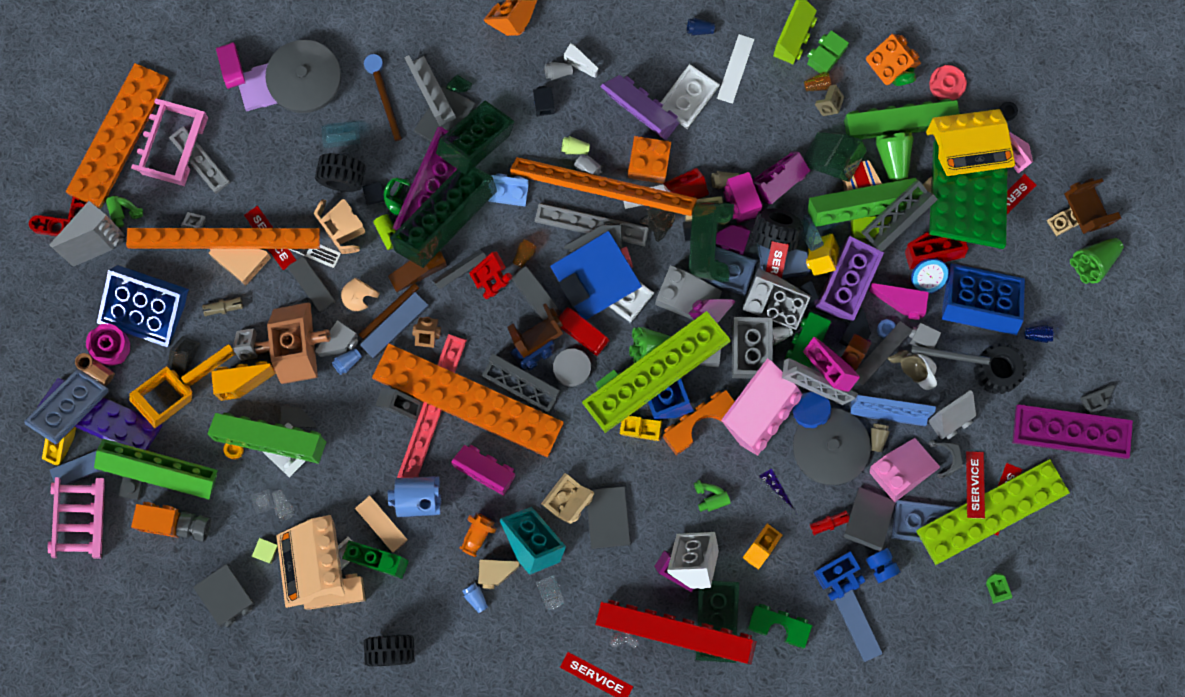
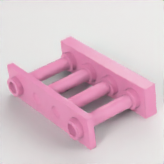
M55 477V483H51L54 505L52 541H48V553H51L52 558H57V551L89 552V554H92L93 559H102L105 479L96 478V482L92 483V485H61V479ZM60 493H91L95 495V503H91V505L60 504ZM59 512H90L94 514V522H90V524H59ZM58 532H90V534H93V542H89V544H58Z

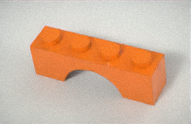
M727 390L722 393L721 391L716 392L711 396L712 400L707 404L705 402L701 403L695 408L697 411L692 415L689 413L680 418L681 422L676 426L672 424L664 430L663 438L676 456L692 445V428L698 421L704 418L722 420L735 402Z

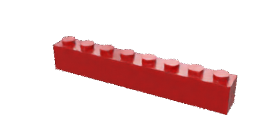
M608 600L607 603L601 602L595 624L597 626L752 665L757 641L752 640V635L740 633V636L732 635V630L721 628V631L713 630L714 626L702 623L700 627L694 625L695 621L684 618L682 622L676 621V616L664 614L663 617L656 616L657 612L645 609V612L637 611L638 607L629 604L626 605V608L620 607V602Z

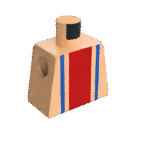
M851 154L846 157L848 166L844 167L841 172L844 191L882 184L869 160L859 162L857 154Z

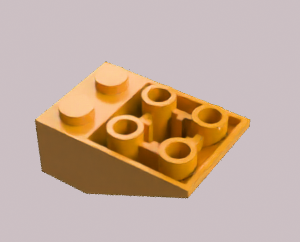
M265 361L257 362L254 366L239 364L236 365V368L231 369L228 367H218L216 371H211L213 394L221 401L241 398L271 378L276 372L270 363L267 364Z

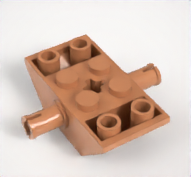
M309 302L273 309L267 324L269 341L256 342L254 347H258L255 348L256 354L270 352L271 363L281 384L318 378L315 344L329 342L331 340V337H327L330 336L329 330L313 332L311 304Z

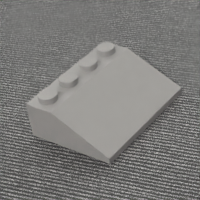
M88 201L49 246L74 267L107 253L115 247H119L124 241L125 234L105 213Z

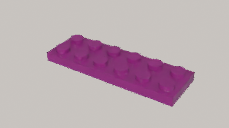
M437 127L393 229L423 245L428 244L472 144L443 127Z
M1017 404L1012 443L1129 459L1133 420Z

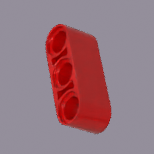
M569 307L558 317L563 324L560 328L596 356L610 342L604 334Z

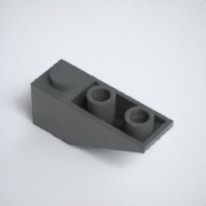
M622 223L601 224L567 243L564 249L574 252L607 231L611 233L618 247L622 248Z

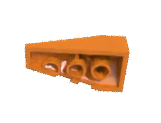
M506 0L501 6L497 3L484 18V22L507 36H518L524 32L525 27L529 23L537 0Z

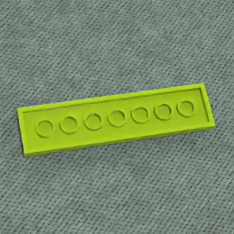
M706 311L583 400L582 404L604 433H606L730 343V338Z
M1049 459L985 493V519L967 518L966 503L919 528L916 532L934 564L937 565L1066 496L1070 492Z

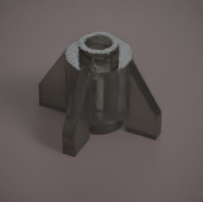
M649 207L647 209L648 215L641 218L640 223L648 225L654 232L655 240L659 242L665 237L668 229L675 222V212Z

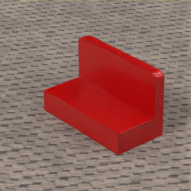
M697 168L663 183L667 192L697 199L709 194L705 178Z

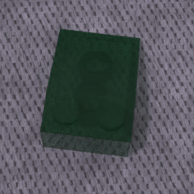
M817 133L803 159L810 169L850 182L867 150L861 139L846 134Z

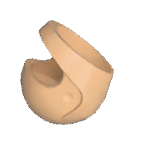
M354 278L343 287L341 299L348 309L362 311L369 307L363 302V298L365 296L378 298L380 293L361 280Z

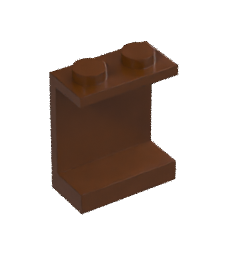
M1091 178L1083 182V184L1077 182L1070 186L1069 191L1064 193L1083 234L1108 227L1122 219L1119 212L1107 215L1095 187L1104 182L1102 178L1097 180Z
M546 303L543 304V307L548 315L547 319L522 334L514 323L507 327L514 345L523 358L563 334L560 328L563 324L558 318L557 312L553 307L550 309Z

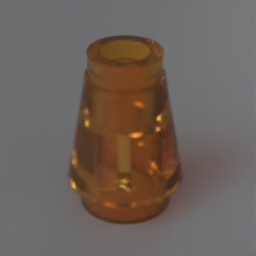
M824 72L804 81L806 92L827 91L831 85L829 73L824 74Z
M523 239L519 243L512 263L522 268L534 255L537 246Z

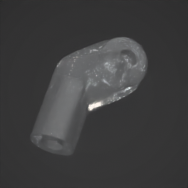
M619 632L614 633L609 642L612 647H618L620 644L627 643L635 649L640 641L631 634Z

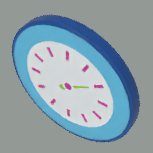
M925 259L914 268L911 281L916 290L933 293L940 290L946 284L949 270L940 259Z

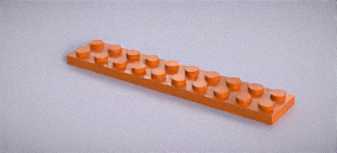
M389 343L372 376V379L547 458L564 423Z

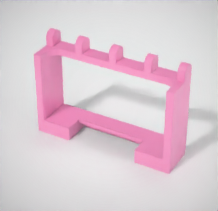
M155 99L154 103L160 105L157 115L150 114L149 119L154 120L151 132L144 131L143 136L147 137L148 141L144 150H137V153L142 155L139 166L132 164L131 168L139 171L142 175L185 186L190 172L188 162L198 134H203L208 116L204 111ZM165 110L194 117L175 176L145 167Z

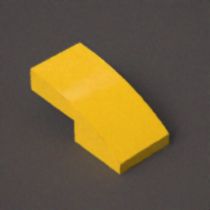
M628 416L621 421L619 434L660 441L663 422Z

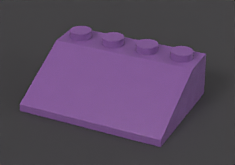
M618 75L600 86L608 96L665 141L679 125V122L676 120L678 118L677 115L670 110L668 112L663 110V104L657 99L652 101L648 98L649 93L643 88L637 89L634 87L633 84L635 82L628 76L623 78L621 75Z

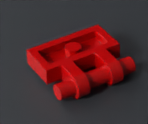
M497 251L490 253L469 272L478 289L485 288L486 291L483 293L485 299L497 295L498 290L506 287L512 279V275L509 272L505 275L502 274L501 271L506 266ZM493 278H495L496 280L495 284H492L491 282Z

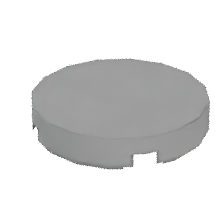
M566 349L556 356L553 363V372L556 379L562 385L568 387L578 386L589 378L591 362L583 351Z

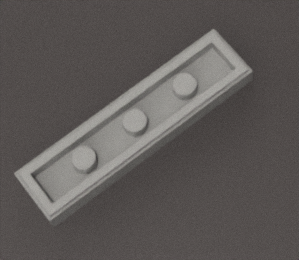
M183 126L169 137L181 153H183L189 132ZM196 141L189 163L213 192L217 194L230 184V181Z

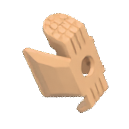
M322 199L314 212L316 219L341 254L359 252V246L340 245L366 232L362 222L357 215L353 214L352 208L345 199H342L321 219L320 217L326 205V200Z

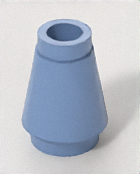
M354 348L334 358L335 360L332 362V365L341 375L347 373L362 357L358 350Z
M474 582L462 590L464 593L463 597L478 613L488 608L480 585L477 586Z

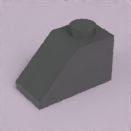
M381 388L375 406L417 421L423 402L398 390Z

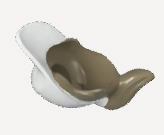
M901 350L887 358L891 363H901L903 372L923 389L931 390L937 386L934 376L937 367L928 356L912 354L907 350Z

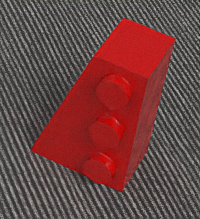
M927 232L907 244L905 256L911 270L921 261L929 258L940 259L943 262L965 258L968 246L967 242L929 235Z

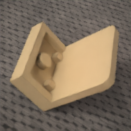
M564 473L541 504L557 518L571 524L579 519L580 512L591 503L594 492L581 486L568 474Z

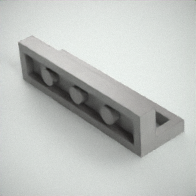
M409 55L404 57L439 126L455 119L456 116L425 57L423 56L415 61H412Z
M792 359L784 360L783 379L841 405L853 401L858 393L852 390L847 392L834 389L820 372Z

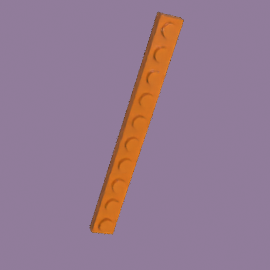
M518 157L510 168L511 175L522 176L528 179L692 216L697 204V198Z
M127 228L126 247L128 249H320V229Z

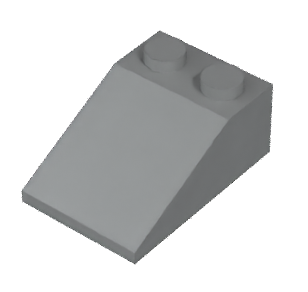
M670 265L655 305L694 320L689 315L692 305L697 300L719 299L722 291L694 275Z
M971 390L928 420L941 440L945 437L949 440L958 434L956 431L962 426L965 429L973 423L972 419L976 417L973 392Z

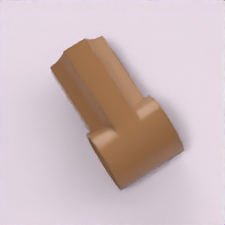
M79 354L75 359V365L79 370L104 386L108 385L115 375L114 372L89 354ZM90 360V364L83 368V362Z

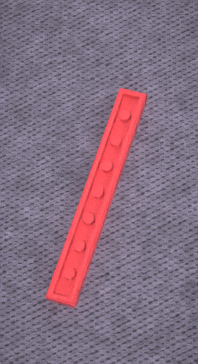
M448 334L437 365L455 373L467 340ZM425 402L423 403L397 478L419 477L442 412L441 409Z

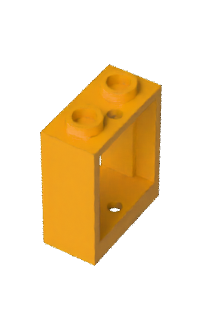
M167 366L129 394L130 402L154 428L158 427L192 401L191 388L187 384H183L179 380V375ZM167 380L182 398L159 415L143 396Z

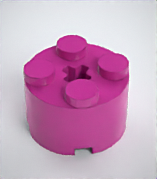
M105 323L98 325V327L89 332L86 339V348L89 354L99 363L106 366H114L123 363L130 352V341L128 336L117 326Z

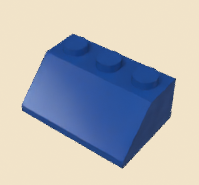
M682 378L648 402L654 419L678 418L694 411Z

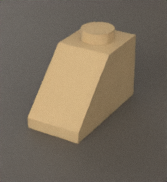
M480 560L478 584L483 585V589H494V586H499L520 567V563L518 561Z

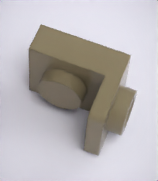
M836 84L830 85L825 99L816 101L815 106L822 116L838 114L844 96Z

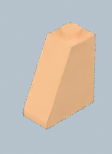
M210 249L209 252L214 260L245 286L271 259L270 255L261 249Z

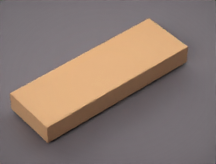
M371 496L367 497L355 508L393 553L408 541Z

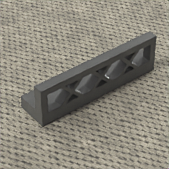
M916 180L861 233L874 248L882 252L938 199L934 194L928 192L919 180ZM918 187L923 193L918 198H912L913 191ZM902 201H907V208L903 212L898 211L899 204ZM893 215V221L889 225H884L885 217ZM873 228H879V234L873 239L868 233Z
M493 353L489 358L488 366L482 374L483 378L548 414L560 395V390ZM492 366L500 369L502 376L493 378L488 375V371H490ZM515 377L518 386H507L505 378ZM531 386L534 389L535 395L527 397L523 395L521 388ZM547 395L552 398L548 407L540 404L539 396Z

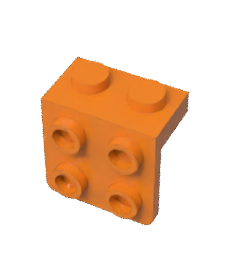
M891 34L866 57L868 64L885 85L892 84L899 74L905 72L910 67L916 68L921 64L918 59V53L907 46L908 41L903 35Z

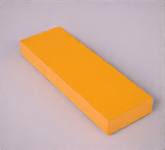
M228 344L182 376L181 379L190 387L236 354Z

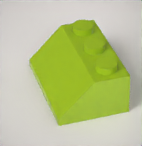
M807 0L795 1L774 51V57L794 64L796 59L800 60L803 53L801 46L803 43L807 44L810 33H808L809 28H814L818 19L815 17L817 10Z

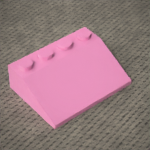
M768 358L721 420L736 441L757 456L766 448L767 442L777 433L781 423L788 418L790 411L799 403L803 395L794 383L782 378L783 372Z

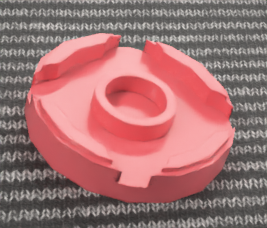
M952 65L938 67L932 73L929 80L930 90L939 100L951 99V101H955L962 96L967 85L964 73Z

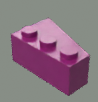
M792 151L752 179L760 202L773 204L797 182L805 179L810 169L800 152Z

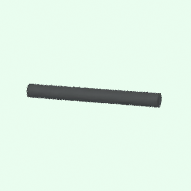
M912 345L911 353L986 365H989L990 357Z

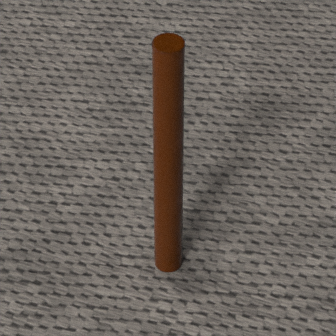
M375 71L373 75L394 140H402L380 71Z
M415 283L411 285L358 335L364 340L414 294L419 287Z

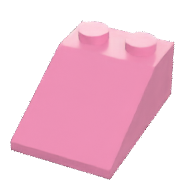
M914 438L886 454L870 466V474L890 498L896 502L937 471L940 466Z

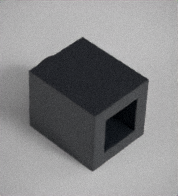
M539 86L533 89L536 117L555 114L552 87Z

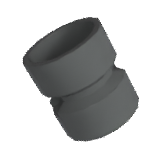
M183 511L177 523L176 535L183 538L192 536L193 540L205 542L211 527V517L203 515L196 517L194 513Z

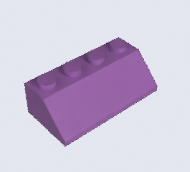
M849 236L839 251L836 270L830 272L814 308L834 317L854 321L884 252Z

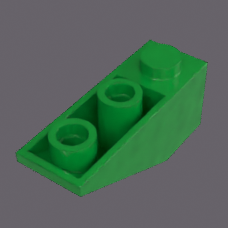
M348 540L342 557L344 560L403 579L409 561L401 556Z

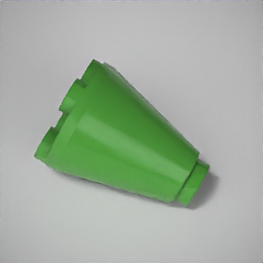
M912 133L876 136V146L891 182L908 178L914 142Z
M1113 238L1079 249L1073 254L1070 264L1080 275L1083 283H1098L1105 277L1124 248L1123 243L1118 238Z
M645 327L633 328L632 338L634 340L633 345L629 348V355L634 358V363H636L672 336Z

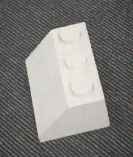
M715 532L676 534L668 573L690 588H711L719 552Z

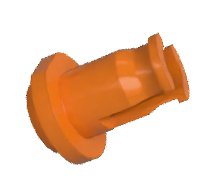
M476 513L475 516H468L467 520L472 524L464 538V543L459 547L463 552L473 557L477 556L476 553L482 547L488 533L495 534L497 528L494 527L495 522L479 513Z

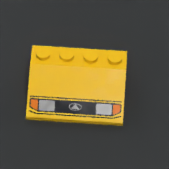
M1000 109L934 117L926 131L927 135H934L939 145L938 159L946 176L1015 166L1008 125Z

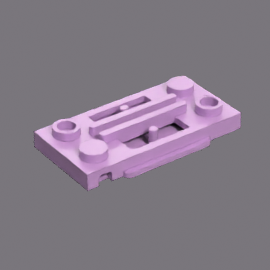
M268 63L253 67L252 71L243 73L246 83L239 85L246 111L278 104L272 98L266 84L265 75Z

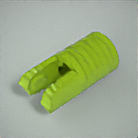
M385 214L376 218L373 223L386 249H393V246L396 248L402 247V241L397 231L393 229L394 225L389 215Z

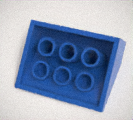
M950 263L949 277L946 283L942 307V320L1017 335L1024 320L1025 279Z
M117 265L108 270L97 323L113 324L124 333L169 347L184 310L189 289Z

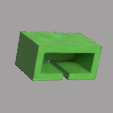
M832 30L828 35L824 34L818 42L820 46L817 49L813 48L807 56L809 58L807 65L824 77L840 59L849 45L846 40Z

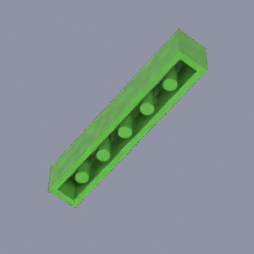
M944 99L939 103L928 101L916 106L914 104H907L900 108L890 106L885 108V110L874 108L862 113L852 111L846 114L844 124L847 141L876 138V136L882 135L890 136L896 133L927 131L934 117L957 115L960 113L957 100Z
M906 179L809 198L808 214L815 227L880 215L917 179ZM917 187L912 193V198H918L923 192ZM902 201L899 204L898 211L907 208V201Z
M226 412L223 414L215 413L207 434L216 442L318 464L326 445V441L316 431L308 433L297 427L289 429L278 423L270 425L263 420L256 422L245 416L237 418Z
M102 439L96 451L94 464L95 469L205 499H210L218 472L216 469Z

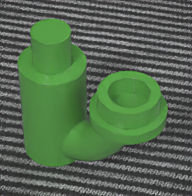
M111 196L105 200L111 220L115 222L118 228L124 226L123 219L125 217L121 206H125L130 210L129 215L132 219H138L143 216V209L137 208L125 198Z
M700 480L694 483L697 494H703L704 490L716 494L705 498L703 503L698 504L700 512L704 510L710 512L731 504L727 492L719 486L701 483Z

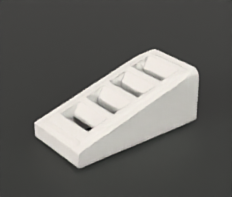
M570 43L564 53V62L571 63L573 67L594 78L597 77L598 67Z

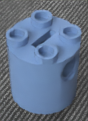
M435 476L395 478V490H388V505L395 507L397 517L440 515V478Z

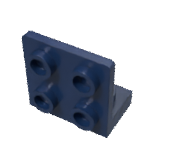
M551 340L525 358H523L517 348L513 349L510 354L523 371L526 369L530 371L538 365L537 362L540 359L546 360L554 354L552 351L554 350L555 343Z

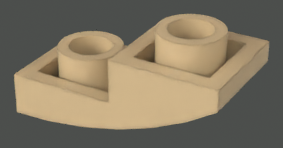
M1071 207L1047 220L1056 237L1079 225Z

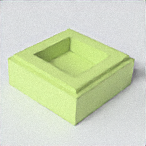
M259 538L252 557L271 564L278 545Z

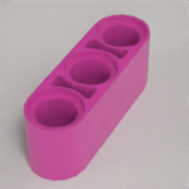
M234 42L216 47L222 76L227 89L245 84L242 66Z

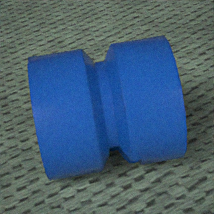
M889 548L866 558L870 569L875 570L873 575L878 584L901 573L897 563L892 562L893 556Z

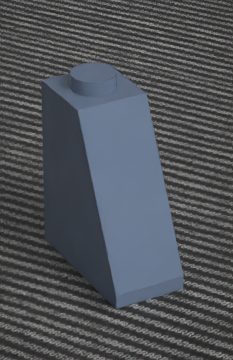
M757 244L761 270L766 271L770 249ZM797 249L787 252L782 279L809 274L810 269H808L806 264L807 252Z

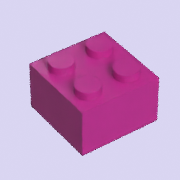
M747 172L727 179L723 195L725 201L730 202L732 219H736L737 224L756 218L758 212L762 209V204L750 173Z

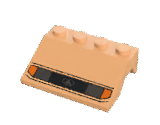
M331 515L310 519L276 535L286 608L310 603L315 597L327 594L345 596L336 529Z

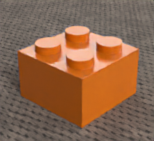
M634 136L628 178L661 184L665 183L671 142Z
M143 502V505L136 504L131 528L141 532L179 538L176 535L177 523L181 515L178 512L179 509L168 505H162V508H159L160 506L150 502Z

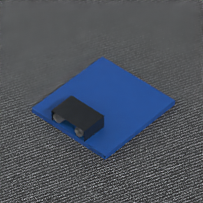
M609 231L550 266L570 303L585 320L642 287Z

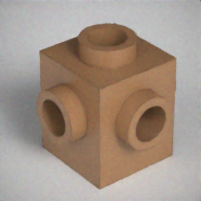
M419 317L418 323L413 326L415 346L434 348L436 338L440 339L441 335L438 319Z

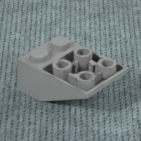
M758 269L744 301L743 310L763 318H773L774 322L797 330L811 296L780 277Z

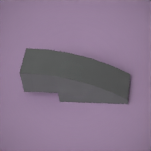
M526 266L512 276V283L542 321L548 318L543 307L545 303L550 309L553 307L558 316L562 314Z

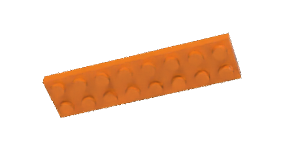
M134 63L66 190L68 195L84 202L90 201L96 207L102 208L148 122L150 114H152L157 105L154 103L155 99H160L169 82L167 76Z

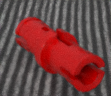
M845 510L833 516L828 515L825 516V519L810 523L813 535L815 536L829 529L830 531L835 530V527L848 523L849 515L847 516V511Z

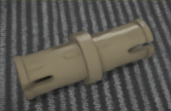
M241 297L226 301L221 299L216 303L203 304V310L211 309L203 311L204 316L218 313L226 314L228 311L243 309V304L234 305L241 303L242 299Z

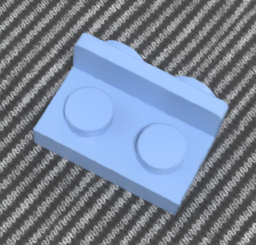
M500 173L491 175L488 202L526 207L529 181L522 176L511 178Z

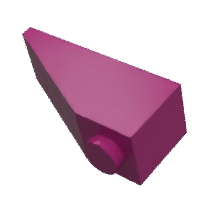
M871 283L869 286V292L901 314L908 316L909 319L919 320L926 315L929 292Z
M816 337L812 338L803 351L834 389L849 392L860 378L847 362Z

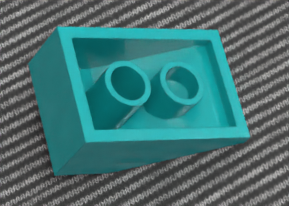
M532 507L500 519V523L518 562L529 575L561 562L566 546Z

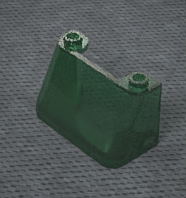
M698 202L695 204L691 223L689 272L696 278L729 282V268L725 263L715 260L717 223H726L732 219L734 204Z

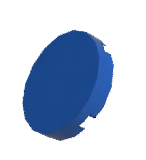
M814 392L803 393L799 403L793 407L792 411L799 425L805 428H816L818 425L825 424L830 418L831 405L827 398Z

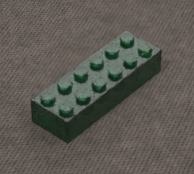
M464 162L390 237L395 252L424 268L497 192L493 177Z

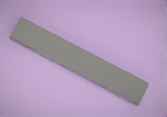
M541 203L538 205L535 217L536 223L581 233H587L601 224L622 223V242L645 246L649 227Z

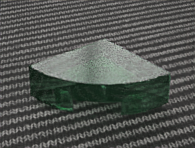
M457 74L447 84L446 89L452 92H465L472 87V83Z

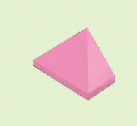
M1010 132L1015 161L1013 168L1017 173H1020L1033 163L1029 144Z

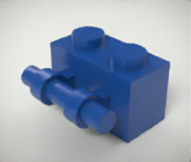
M851 551L813 572L823 590L832 586L834 591L828 594L831 601L844 597L845 593L852 589L860 588L859 585L866 582L862 575L857 578L853 575L860 567ZM847 577L849 582L840 587L838 581Z

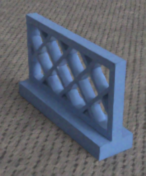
M857 395L851 401L850 413L854 416L927 426L928 418L936 410V406Z

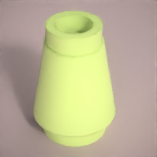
M571 136L564 137L561 152L588 155L590 144Z

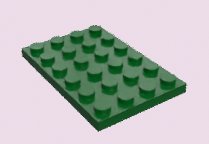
M935 139L933 142L931 193L938 200L930 206L929 235L1004 249L1007 231L1008 168L946 176L938 159L939 145Z

